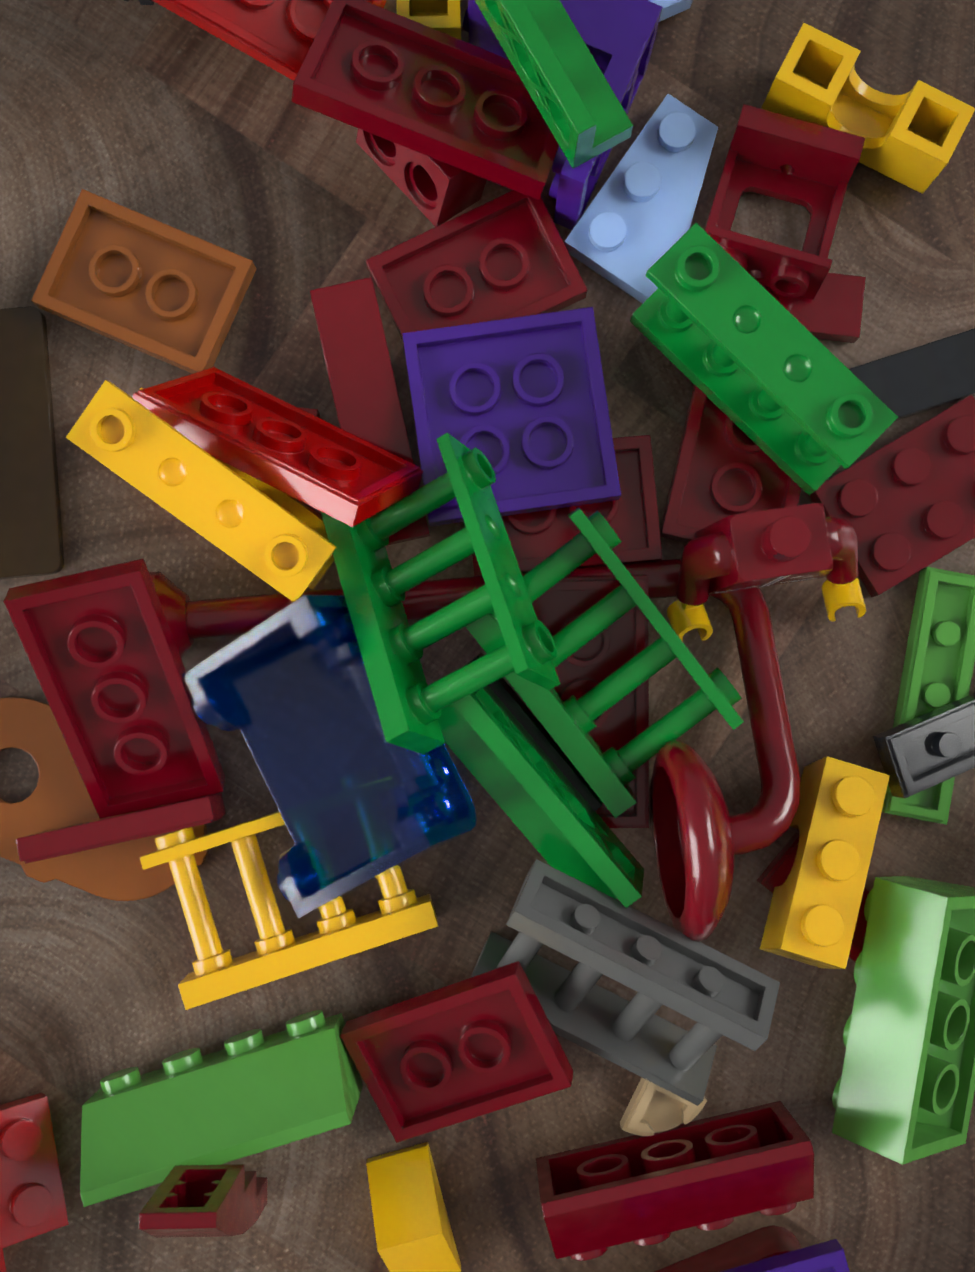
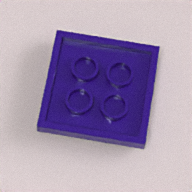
M593 307L402 333L424 485L447 472L436 439L449 433L470 450L475 447L478 448L490 462L496 477V482L490 486L501 516L620 499L621 491ZM456 498L428 514L430 526L464 522Z

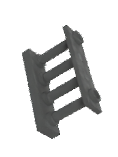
M537 859L527 873L506 924L519 931L518 935L512 942L491 931L471 977L519 961L556 1034L697 1106L704 1099L717 1048L714 1044L724 1035L756 1051L768 1039L780 982L701 942L691 940L684 933L630 906L625 908L620 901ZM545 944L578 961L572 971H569L537 955L542 945ZM604 974L637 991V993L628 1001L596 985V983ZM662 1005H665L697 1023L687 1031L655 1015V1013Z

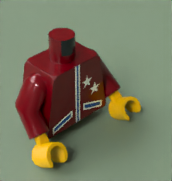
M810 503L727 516L695 532V539L691 540L684 547L676 592L678 600L674 601L667 608V617L672 629L682 642L684 634L696 628L702 641L707 640L712 635L713 628L703 604L708 600L710 594L824 577L827 580L822 584L821 589L828 619L832 622L836 621L835 612L846 606H854L857 617H863L866 607L860 582L857 578L858 551L855 530L843 518L825 517L823 503Z

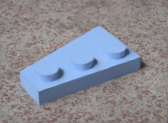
M667 94L564 241L569 254L641 303H644L658 289L645 276L647 270L690 229L718 126L670 94Z

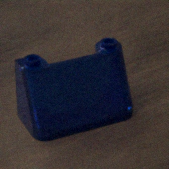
M303 595L182 674L192 694L193 708L203 722L220 730H241L295 845L280 855L277 883L282 895L292 904L298 918L315 912L471 831L476 826L477 817L474 804L444 744L425 754H421L386 742L345 596Z

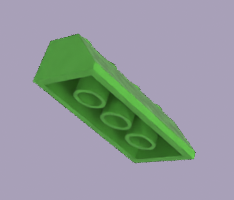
M911 876L875 877L873 889L869 892L864 907L867 927L863 951L859 954L854 967V980L857 987L853 1010L843 1031V1042L846 1046L842 1076L836 1083L832 1097L833 1107L836 1110L832 1133L903 1165L966 1144L975 1091V887Z
M322 1010L307 1012L288 1020L285 1023L287 1030L263 1037L261 1029L249 1030L225 1040V1049L202 1056L200 1048H192L165 1058L162 1061V1069L140 1075L138 1067H130L100 1080L101 1088L82 1105L80 1195L83 1206L86 1207L160 1184L175 1165H221L350 1125L363 1084L360 1073L340 1037V1033L345 1025L342 1013L324 1018Z

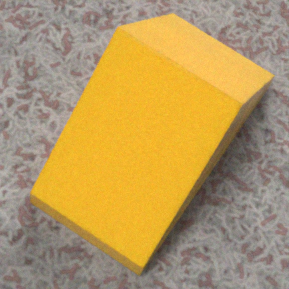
M428 1142L368 1158L366 1166L377 1250L389 1272H461V1262Z

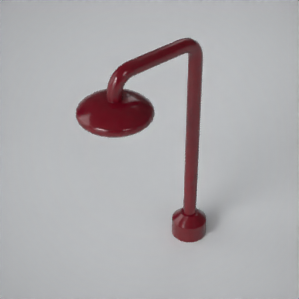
M681 559L623 564L631 575L646 574L648 576L649 599L677 597L676 592ZM606 565L579 567L567 576L613 574ZM160 571L149 572L181 658L193 645L194 639L353 625L342 588L305 591L297 603L292 602L281 593L190 601L189 596ZM521 572L522 576H524L525 574L528 573V572ZM483 576L427 580L405 592L406 598L402 603L407 619H423L463 597L474 587L477 589L485 585ZM759 587L709 595L720 600L729 609L733 620L761 782V795L757 804L748 812L729 815L725 799L713 772L702 757L692 747L682 741L672 740L667 742L660 749L659 753L656 754L651 784V812L655 854L663 896L676 930L684 933L691 940L698 942L706 940L713 933L727 907L732 890L734 855L746 854L770 846L789 829L800 804V774L770 611Z

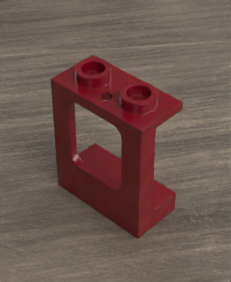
M743 104L705 231L761 285L770 287L774 292L782 296H802L814 300L831 268L833 260L828 259L847 185L860 160L865 138ZM746 192H755L805 207L810 213V221L802 250H796L731 231L741 195Z

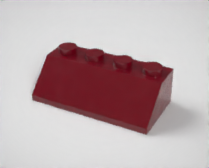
M781 1101L692 1121L686 1125L683 1123L674 1129L654 1133L653 1136L632 1135L536 1158L540 1202L556 1259L570 1256L571 1259L577 1261L591 1260L603 1255L610 1246L631 1241L641 1246L654 1245L668 1239L671 1232L695 1226L700 1230H717L730 1225L734 1221V1217L758 1211L763 1215H781L792 1211L797 1206V1202L814 1198V1151L811 1140Z

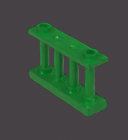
M697 223L647 270L645 276L658 289L632 314L630 322L808 495L814 493L841 465L845 469L850 467L898 418L891 409Z
M449 433L436 439L447 472L354 527L321 512L328 540L337 547L332 554L385 740L388 743L421 754H425L445 743L438 721L441 717V709L514 671L516 675L547 690L560 685L552 661L557 657L556 644L547 627L537 619L490 486L496 482L493 468L482 451L476 447L470 450ZM456 498L466 527L392 569L385 547L389 544V536ZM475 553L485 585L420 621L409 625L402 603L406 598L405 592ZM495 611L505 645L428 685L420 659L423 657V649Z
M576 508L567 516L580 533L523 576L531 602L535 601L595 554L600 557L620 585L553 636L557 648V657L552 660L554 667H557L635 606L639 608L660 637L578 700L572 695L563 701L554 688L547 690L516 675L515 671L505 676V678L614 818H617L637 803L632 788L629 786V783L637 778L634 774L636 769L658 754L667 742L678 739L715 710L719 712L733 730L736 729L744 721L732 706L741 700L742 697L718 667L709 674L705 672L612 549L622 541L601 513L597 510L587 518L580 508ZM474 587V588H473L472 590H470L468 593H470V592L476 590V588ZM495 611L465 626L487 654L505 645ZM677 658L700 689L618 751L612 746L603 752L589 734L591 730L597 727L594 720Z

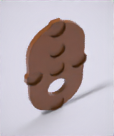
M0 698V752L8 748L24 750L33 757L39 772L37 787L29 797L17 803L7 802L0 798V857L21 865L26 876L45 883L56 879L93 895L115 901H135L149 898L173 886L175 882L168 862L143 870L139 857L158 850L154 838L175 831L27 864L24 861L20 862L16 844L17 838L99 820L100 818L49 704L29 698ZM207 824L193 827L196 838L208 834ZM210 849L194 853L197 866L204 863Z

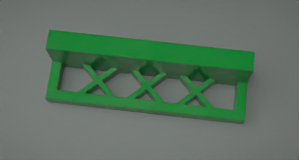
M475 0L573 169L631 137L632 122L560 0Z
M488 685L441 709V717L438 721L445 743L551 867L614 899L617 898L625 908L642 897L644 868Z

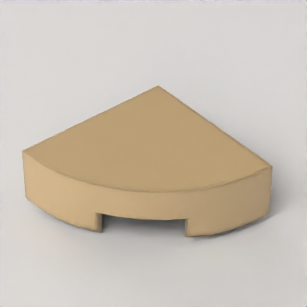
M641 1078L620 1121V1126L622 1130L640 1136H653L654 1133L665 1132L683 1123L686 1125L691 1122L703 1109L707 1099L704 1096L703 1101L697 1106Z

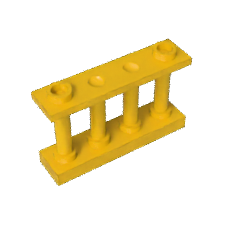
M108 380L104 381L66 436L68 440L294 603L298 602L308 587L312 590L315 589L335 562L332 553L337 547L329 542L321 515L300 500L213 457Z
M376 767L340 778L343 791L197 838L195 837L193 827L154 838L158 850L139 857L142 868L145 870L166 862L169 863L198 958L192 962L194 972L188 973L178 984L185 1010L438 927L437 915L430 894L417 898L414 889H407L378 794L396 788L393 775L379 779ZM352 802L358 815L383 896L382 899L378 900L379 911L358 918L355 917L353 909L346 910L317 816L318 813ZM290 822L293 823L322 917L316 921L318 931L294 938L292 929H284L256 837V833ZM231 842L260 939L254 942L257 951L233 959L230 949H222L194 857V853Z

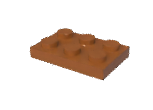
M82 189L31 301L44 311L193 374L213 367L256 272V267L250 259Z

